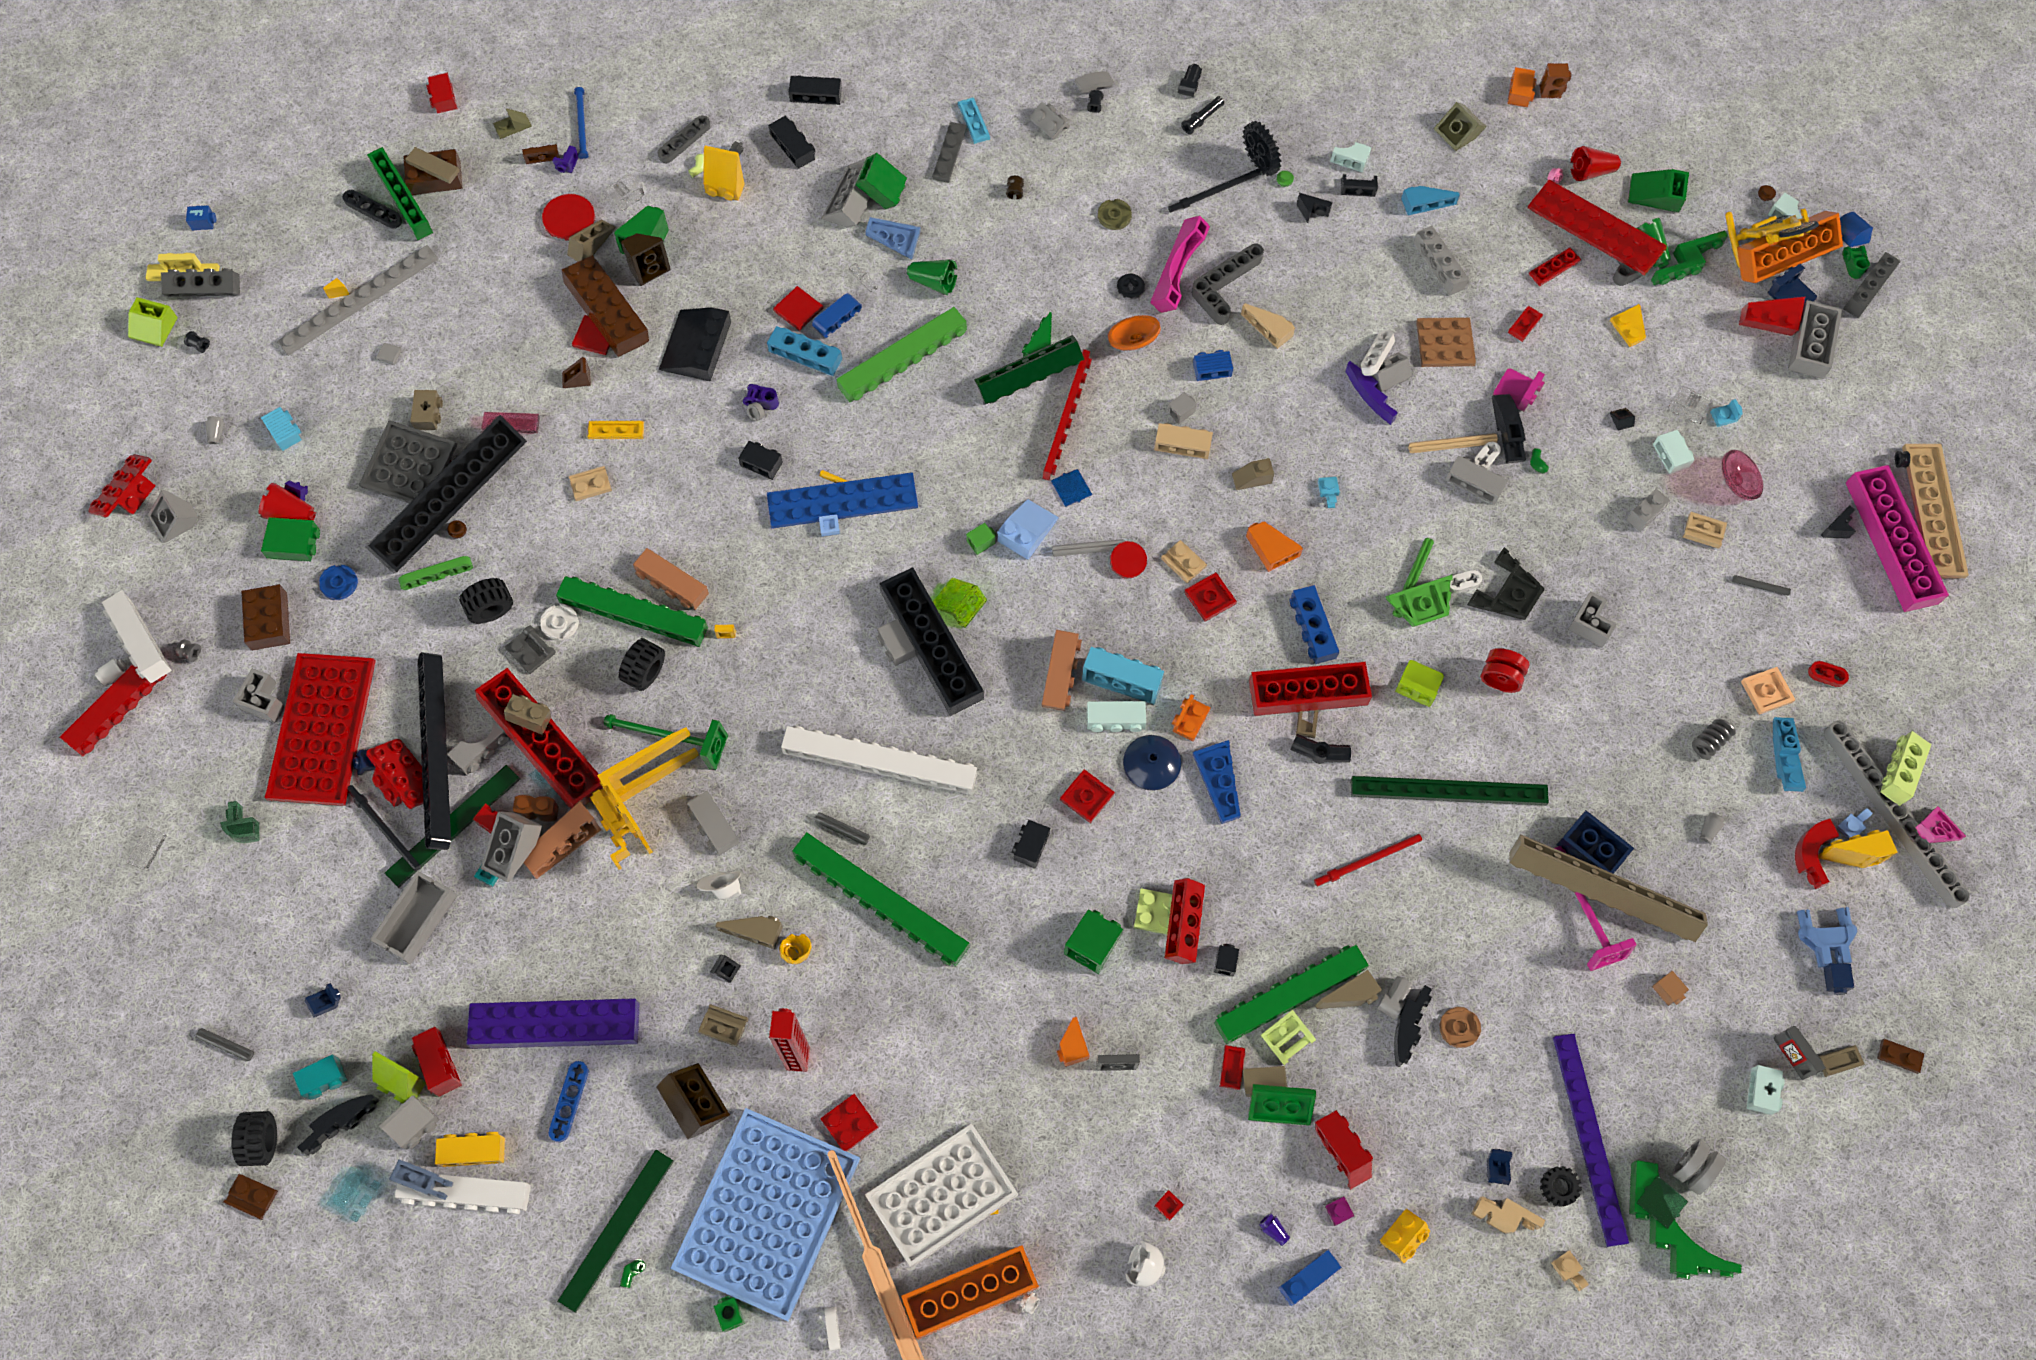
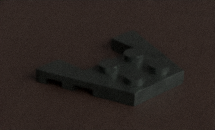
M1504 547L1494 563L1511 572L1497 596L1493 599L1477 589L1467 605L1526 620L1545 588L1529 572H1526L1520 566V562L1516 558L1513 559L1509 551Z

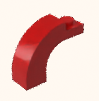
M1830 818L1815 824L1807 830L1799 839L1795 849L1797 870L1799 874L1807 872L1808 882L1814 886L1815 890L1829 883L1819 862V848L1821 845L1832 842L1839 837Z

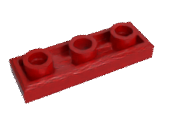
M1569 247L1531 270L1529 275L1541 286L1578 264L1581 258Z

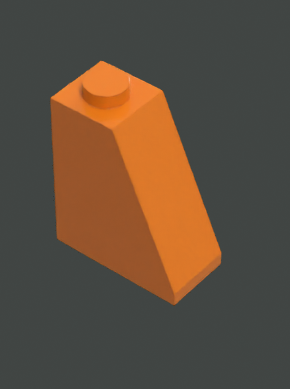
M1265 521L1259 524L1254 523L1247 530L1246 537L1268 572L1301 556L1303 550L1301 545Z

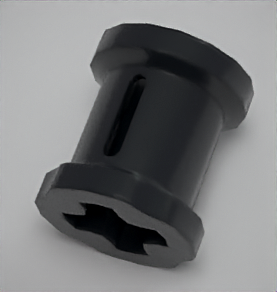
M1092 90L1089 92L1090 101L1087 104V110L1099 113L1101 112V101L1104 98V94L1099 90Z
M194 331L188 332L184 338L186 346H192L201 353H204L210 346L209 339L198 336Z

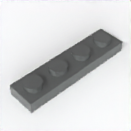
M950 122L932 175L933 180L949 183L967 125Z

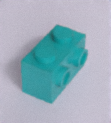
M333 1054L293 1073L300 1095L310 1100L320 1097L322 1092L329 1089L334 1090L341 1087L342 1083L347 1081L340 1059Z

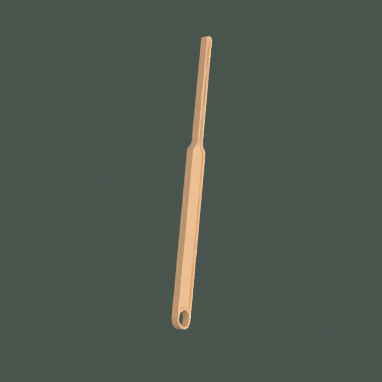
M830 1150L828 1158L865 1248L862 1259L903 1360H924L881 1250L872 1245L836 1153Z

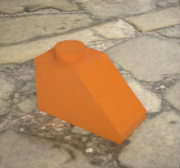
M1077 1017L1072 1018L1059 1043L1060 1050H1057L1060 1063L1064 1062L1065 1067L1089 1060L1090 1056Z

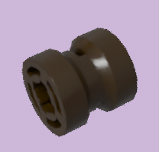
M1017 175L1008 177L1006 196L1009 199H1013V195H1016V199H1021L1023 197L1024 179Z

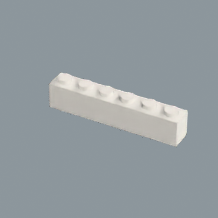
M121 590L102 602L105 608L103 613L109 620H112L109 624L114 631H118L116 636L121 643H124L122 647L128 655L131 654L129 659L135 667H138L135 669L138 675L152 683L172 671L138 610L125 592Z
M439 1175V1177L453 1182L452 1187H446L437 1181L434 1185L433 1190L441 1191L448 1195L446 1200L431 1194L430 1196L399 1183H397L395 1198L400 1199L401 1204L414 1205L415 1201H420L423 1206L435 1207L436 1203H442L444 1208L456 1209L457 1205H464L466 1210L477 1211L478 1207H486L485 1211L498 1213L499 1209H507L509 1214H520V1211H527L531 1185L526 1182Z

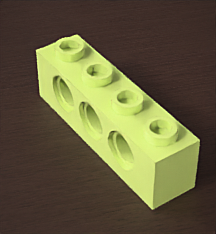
M1913 731L1907 735L1900 736L1896 741L1897 747L1891 755L1892 761L1886 768L1888 772L1881 782L1883 785L1880 793L1899 806L1913 798L1932 745Z

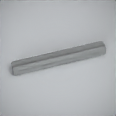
M1125 540L1052 546V554L1056 557L1113 551L1119 543L1125 542Z

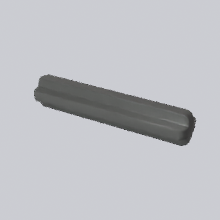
M818 812L815 817L817 824L858 843L866 845L870 839L869 834L821 812Z
M200 1028L196 1034L197 1039L245 1061H250L254 1056V1051L206 1029Z

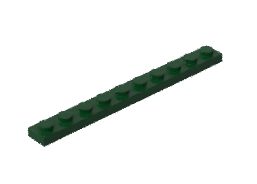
M1370 776L1351 777V797L1547 806L1549 803L1548 785Z

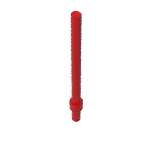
M1420 834L1414 835L1337 870L1334 868L1327 871V874L1314 879V883L1318 887L1329 881H1337L1345 874L1421 842L1422 837Z

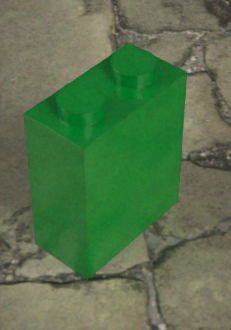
M875 153L866 157L855 185L884 209L895 207L899 203V197L905 188L904 184L907 177L880 154Z
M269 517L261 552L267 559L311 562L312 556L316 554L315 543L316 539L320 537V529L313 520Z

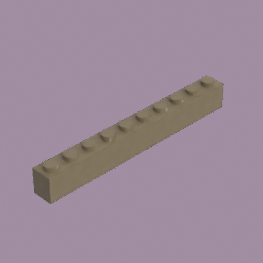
M1520 834L1509 852V863L1514 867L1525 869L1535 876H1541L1554 884L1567 887L1572 892L1581 893L1591 900H1597L1610 908L1623 911L1628 916H1635L1647 924H1653L1666 932L1677 934L1682 939L1691 940L1696 943L1708 926L1706 913L1524 835Z

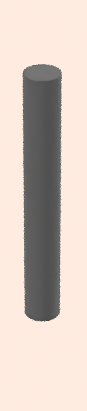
M1734 575L1732 580L1734 583L1787 596L1791 592L1790 588Z

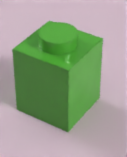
M983 523L966 534V541L976 555L995 544L996 533L992 527H988L986 523Z

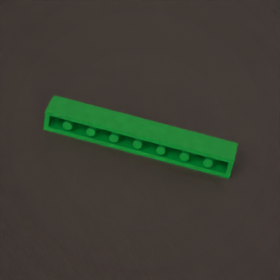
M565 576L556 594L559 603L700 647L708 629L706 620L700 616L695 615L693 617L687 615L682 610L674 611L663 604L655 605L647 599H636L631 594H621L609 587L605 589L594 582L586 583L574 576L572 578Z
M1357 944L1352 947L1350 945L1343 947L1339 950L1340 953L1334 957L1332 954L1322 959V963L1317 966L1315 963L1309 965L1304 969L1305 972L1300 975L1298 973L1292 974L1287 978V982L1283 984L1278 982L1269 988L1270 991L1264 994L1262 991L1252 996L1253 1000L1248 1003L1245 1001L1238 1003L1234 1006L1235 1010L1229 1013L1225 1010L1216 1016L1218 1019L1215 1020L1214 1024L1225 1044L1227 1045L1365 971L1369 964Z

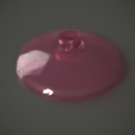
M1730 450L1725 453L1722 458L1721 471L1728 488L1741 499L1747 501L1758 499L1763 492V480L1756 464L1742 451Z

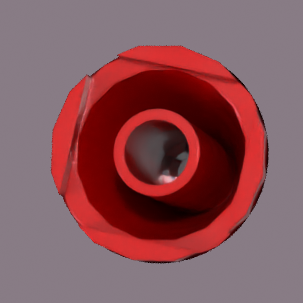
M1581 146L1575 148L1572 153L1570 163H1573V169H1570L1576 181H1585L1616 172L1621 166V159L1617 154Z
M274 482L266 488L269 492L261 498L258 514L261 515L259 517L264 519L270 517L314 521L316 516L314 507Z

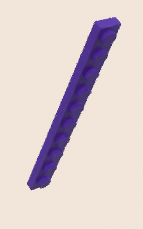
M1575 1034L1554 1036L1553 1041L1606 1247L1629 1244Z

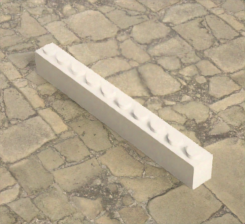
M787 726L781 746L783 754L970 795L973 793L977 777V767L970 763L959 764L955 763L952 759H936L935 756L929 754L925 756L918 755L911 750L904 752L893 746L881 747L874 742L863 743L856 738L845 739L837 734L826 735L819 730H804L800 726Z

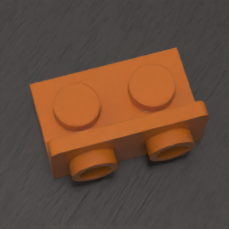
M1191 694L1188 699L1185 698L1180 707L1183 710L1180 715H1175L1172 725H1174L1173 732L1194 741L1211 707L1194 700V695Z

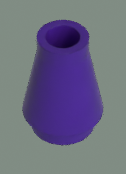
M1269 1213L1259 1223L1261 1231L1281 1246L1290 1239V1236L1276 1215L1273 1216Z

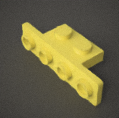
M194 253L158 254L160 264H149L147 266L146 280L161 281V272H168L170 269L179 270V272H186V269L204 272V269L219 271L220 266L218 263L201 264Z

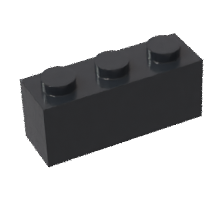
M790 75L789 100L790 102L840 105L842 94L841 78Z
M786 115L768 125L770 136L797 169L815 160L814 146L806 141L804 134L797 130L795 123L792 120L790 121Z

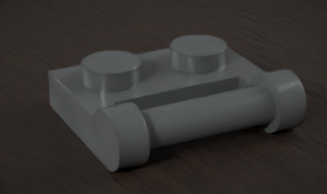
M531 625L527 626L520 635L505 646V649L529 675L556 653L552 647H549L535 633V629ZM530 637L543 651L541 656L525 641L527 638Z

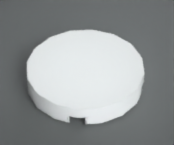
M565 604L553 605L542 614L540 626L542 632L548 638L564 640L576 632L579 620L576 612L570 606Z

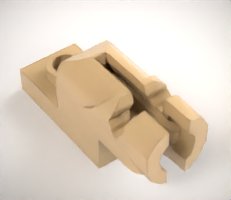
M1480 1196L1471 1213L1479 1219H1483L1488 1215L1487 1224L1506 1234L1514 1233L1520 1221L1523 1222L1522 1225L1532 1231L1542 1228L1546 1221L1508 1198L1502 1200L1499 1206L1498 1202Z

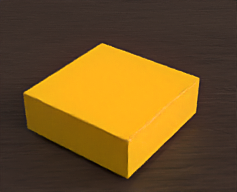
M734 624L715 625L714 631L718 639L736 638Z

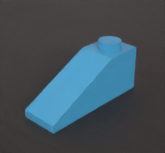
M1417 186L1404 189L1401 200L1409 216L1457 205L1460 194L1454 191Z

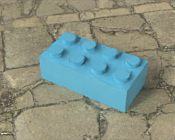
M1091 647L1083 666L1082 681L1154 705L1162 685L1164 671L1154 665H1145L1136 659H1127L1118 653L1106 652L1105 649L1100 647Z

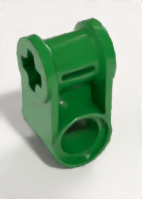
M1859 246L1858 248L1844 247L1842 256L1849 276L1853 279L1862 278L1870 266L1865 246Z

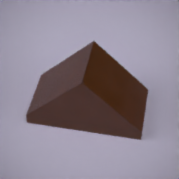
M581 357L562 372L563 388L591 386L590 368L585 357Z

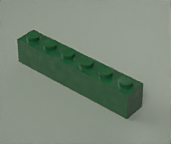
M1071 335L974 380L985 404L994 403L999 398L1010 396L1015 391L1027 388L1036 381L1045 380L1049 375L1060 373L1069 366L1078 365L1080 361L1084 360L1078 341Z

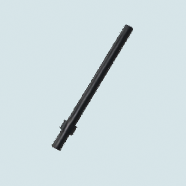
M1255 169L1192 197L1182 198L1179 202L1168 206V210L1172 213L1181 208L1186 209L1195 202L1261 175L1259 169Z
M353 785L348 786L347 791L354 799L353 802L356 806L363 809L414 871L419 870L421 865L368 804V799L363 794H360Z

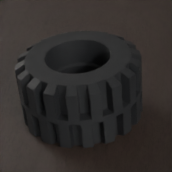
M500 578L478 581L467 587L459 596L460 604L468 620L476 624L488 623L502 617L514 604L505 582L502 579L500 580Z
M645 638L638 639L623 657L619 668V680L639 691H644L655 681L660 673L665 659V650Z
M271 1111L241 1112L237 1116L232 1130L231 1148L234 1161L239 1166L268 1165L272 1161L277 1146V1125L274 1115Z

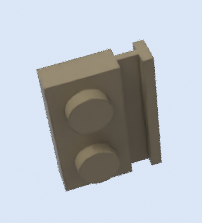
M709 1004L708 1011L703 1018L698 1033L737 1047L748 1018Z

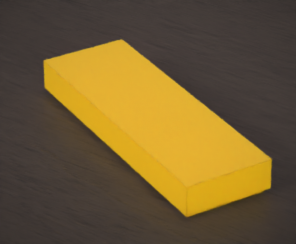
M589 421L587 437L588 439H643L644 421Z

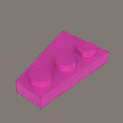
M1939 806L1934 808L1915 827L1920 837L1926 839L1929 843L1960 841L1966 837Z

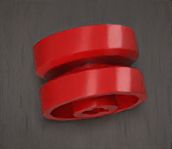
M1495 648L1489 651L1486 665L1483 667L1480 677L1489 687L1506 693H1516L1522 689L1525 681L1524 677L1528 672L1530 664L1518 652L1504 648Z

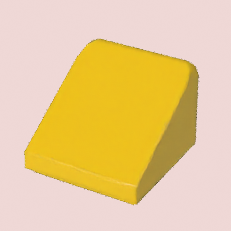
M335 278L323 287L329 299L349 295L347 288L338 278Z

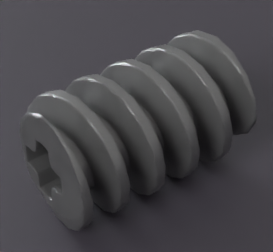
M1715 719L1692 742L1693 750L1702 759L1710 760L1711 756H1714L1716 751H1719L1721 746H1724L1726 741H1729L1731 736L1736 734V730L1727 721Z

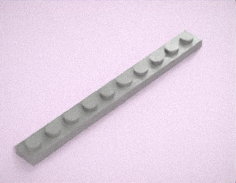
M428 245L424 246L277 341L288 356L438 260L437 256Z

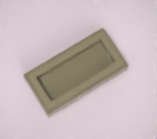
M1314 710L1313 723L1302 719L1303 711L1298 712L1296 735L1315 738L1318 710Z
M1856 1045L1818 1056L1826 1069L1822 1070L1825 1077L1865 1065Z

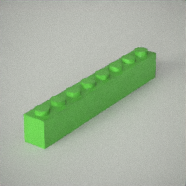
M952 307L837 378L838 389L849 402L861 399L863 394L868 391H874L882 382L890 381L895 374L903 373L911 364L919 363L924 356L933 354L942 345H948L956 336H962L967 330V321L955 307Z

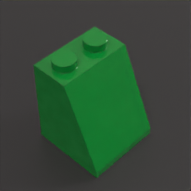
M647 205L618 228L614 235L620 253L625 255L621 241L636 233L661 237L664 241L669 231L664 210Z
M1088 909L1066 942L1064 955L1099 974L1120 939L1123 928H1121L1118 922L1103 918L1104 915L1102 913Z

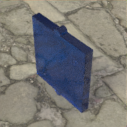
M1078 469L1067 474L1063 473L1062 476L1051 480L1065 507L1076 502L1080 503L1081 500L1092 496Z

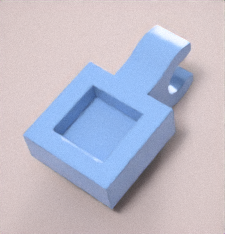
M1868 808L1857 817L1851 813L1836 828L1848 839L1859 835L1866 829L1862 823L1873 813Z

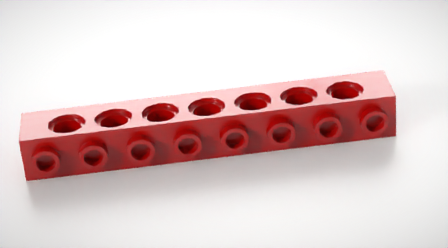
M779 1008L778 1011H772L769 1039L787 1071L807 1072L810 1046L795 1013L787 1008Z

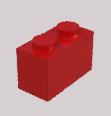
M448 73L427 77L429 82L426 85L429 95H432V98H429L431 107L435 108L438 114L458 109Z

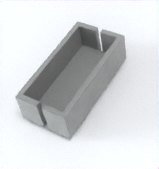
M417 870L370 940L378 947L411 965L457 895L450 888L434 881Z

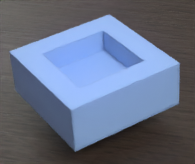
M837 514L819 517L822 537L840 534Z

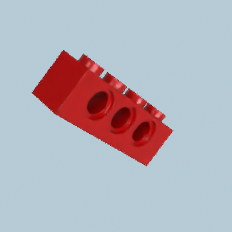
M1189 878L1174 880L1164 958L1179 964L1196 963L1205 884Z

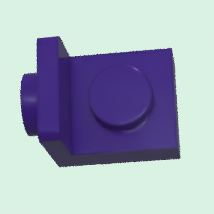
M569 145L567 151L563 154V159L553 158L552 161L555 169L561 173L573 172L579 158L576 147Z

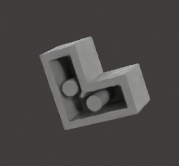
M1590 591L1568 630L1602 648L1617 624L1600 615L1607 600Z
M251 668L232 701L240 710L274 723L284 708V705L276 697L270 695L277 684L276 681L269 674Z

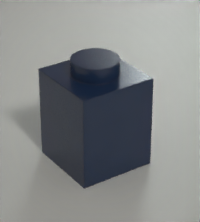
M1830 963L1823 967L1827 992H1834V995H1845L1847 991L1855 988L1851 964Z

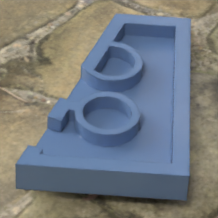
M870 217L865 232L866 236L912 260L921 229L917 226Z

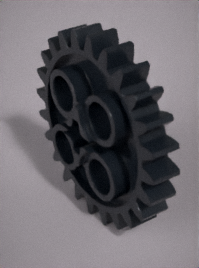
M1250 122L1242 131L1244 134L1242 137L1245 140L1243 144L1246 145L1245 150L1248 151L1247 156L1251 158V162H1254V166L1258 167L1260 172L1262 171L1263 175L1272 176L1280 171V162H1282L1279 158L1281 156L1278 152L1279 147L1276 146L1277 141L1273 139V134H1269V129L1266 130L1265 125H1261V122Z

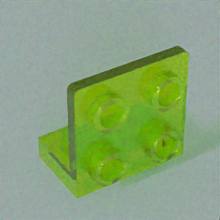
M951 578L936 596L933 603L937 610L952 614L958 624L966 628L986 603L987 599L977 585Z

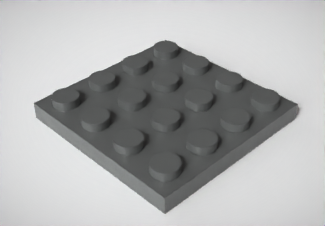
M389 420L359 486L410 503L450 463L458 444L455 441Z

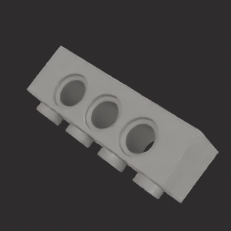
M1431 225L1418 231L1413 244L1448 295L1451 296L1464 290L1469 278L1434 227Z

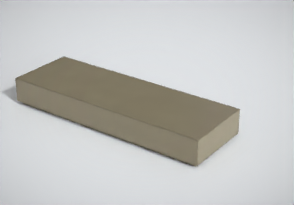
M414 147L405 159L406 163L449 184L460 172L457 166L417 147Z

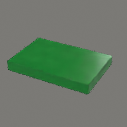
M1253 1084L1248 1120L1311 1126L1316 1089Z

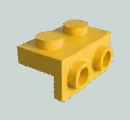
M1406 1208L1383 1235L1380 1242L1396 1254L1401 1262L1406 1263L1408 1259L1415 1255L1419 1245L1428 1239L1430 1229L1424 1220Z

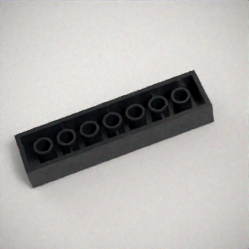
M912 567L880 582L881 595L894 618L898 619L915 649L917 659L948 714L952 716L984 700L983 688L914 568Z

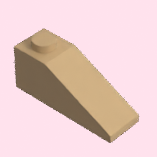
M1246 303L1242 306L1241 315L1277 349L1293 337L1295 327L1283 316Z

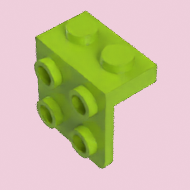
M1409 660L1395 692L1422 705L1431 707L1438 694L1437 692L1444 675L1419 662Z

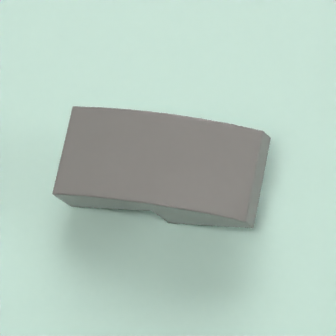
M1108 71L1089 73L1076 78L1074 81L1080 92L1089 93L1092 90H1096L1097 87H1112L1114 83Z

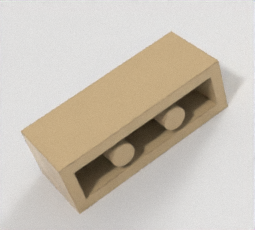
M1159 423L1154 450L1208 459L1213 432H1208L1205 429L1197 430L1187 426L1179 427L1169 423Z

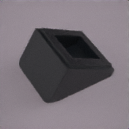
M1627 408L1610 412L1618 431L1634 427L1635 416Z
M720 955L710 972L731 983L741 965L726 955Z

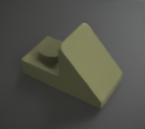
M506 109L507 118L493 123L500 139L532 127L526 113Z

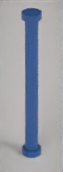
M576 87L574 94L577 101L580 149L578 157L585 159L589 157L586 149L583 102L585 91L582 87Z

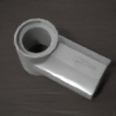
M1397 976L1388 993L1382 998V1002L1378 1005L1377 1010L1395 1020L1404 1005L1405 998L1411 990L1412 984L1404 977Z

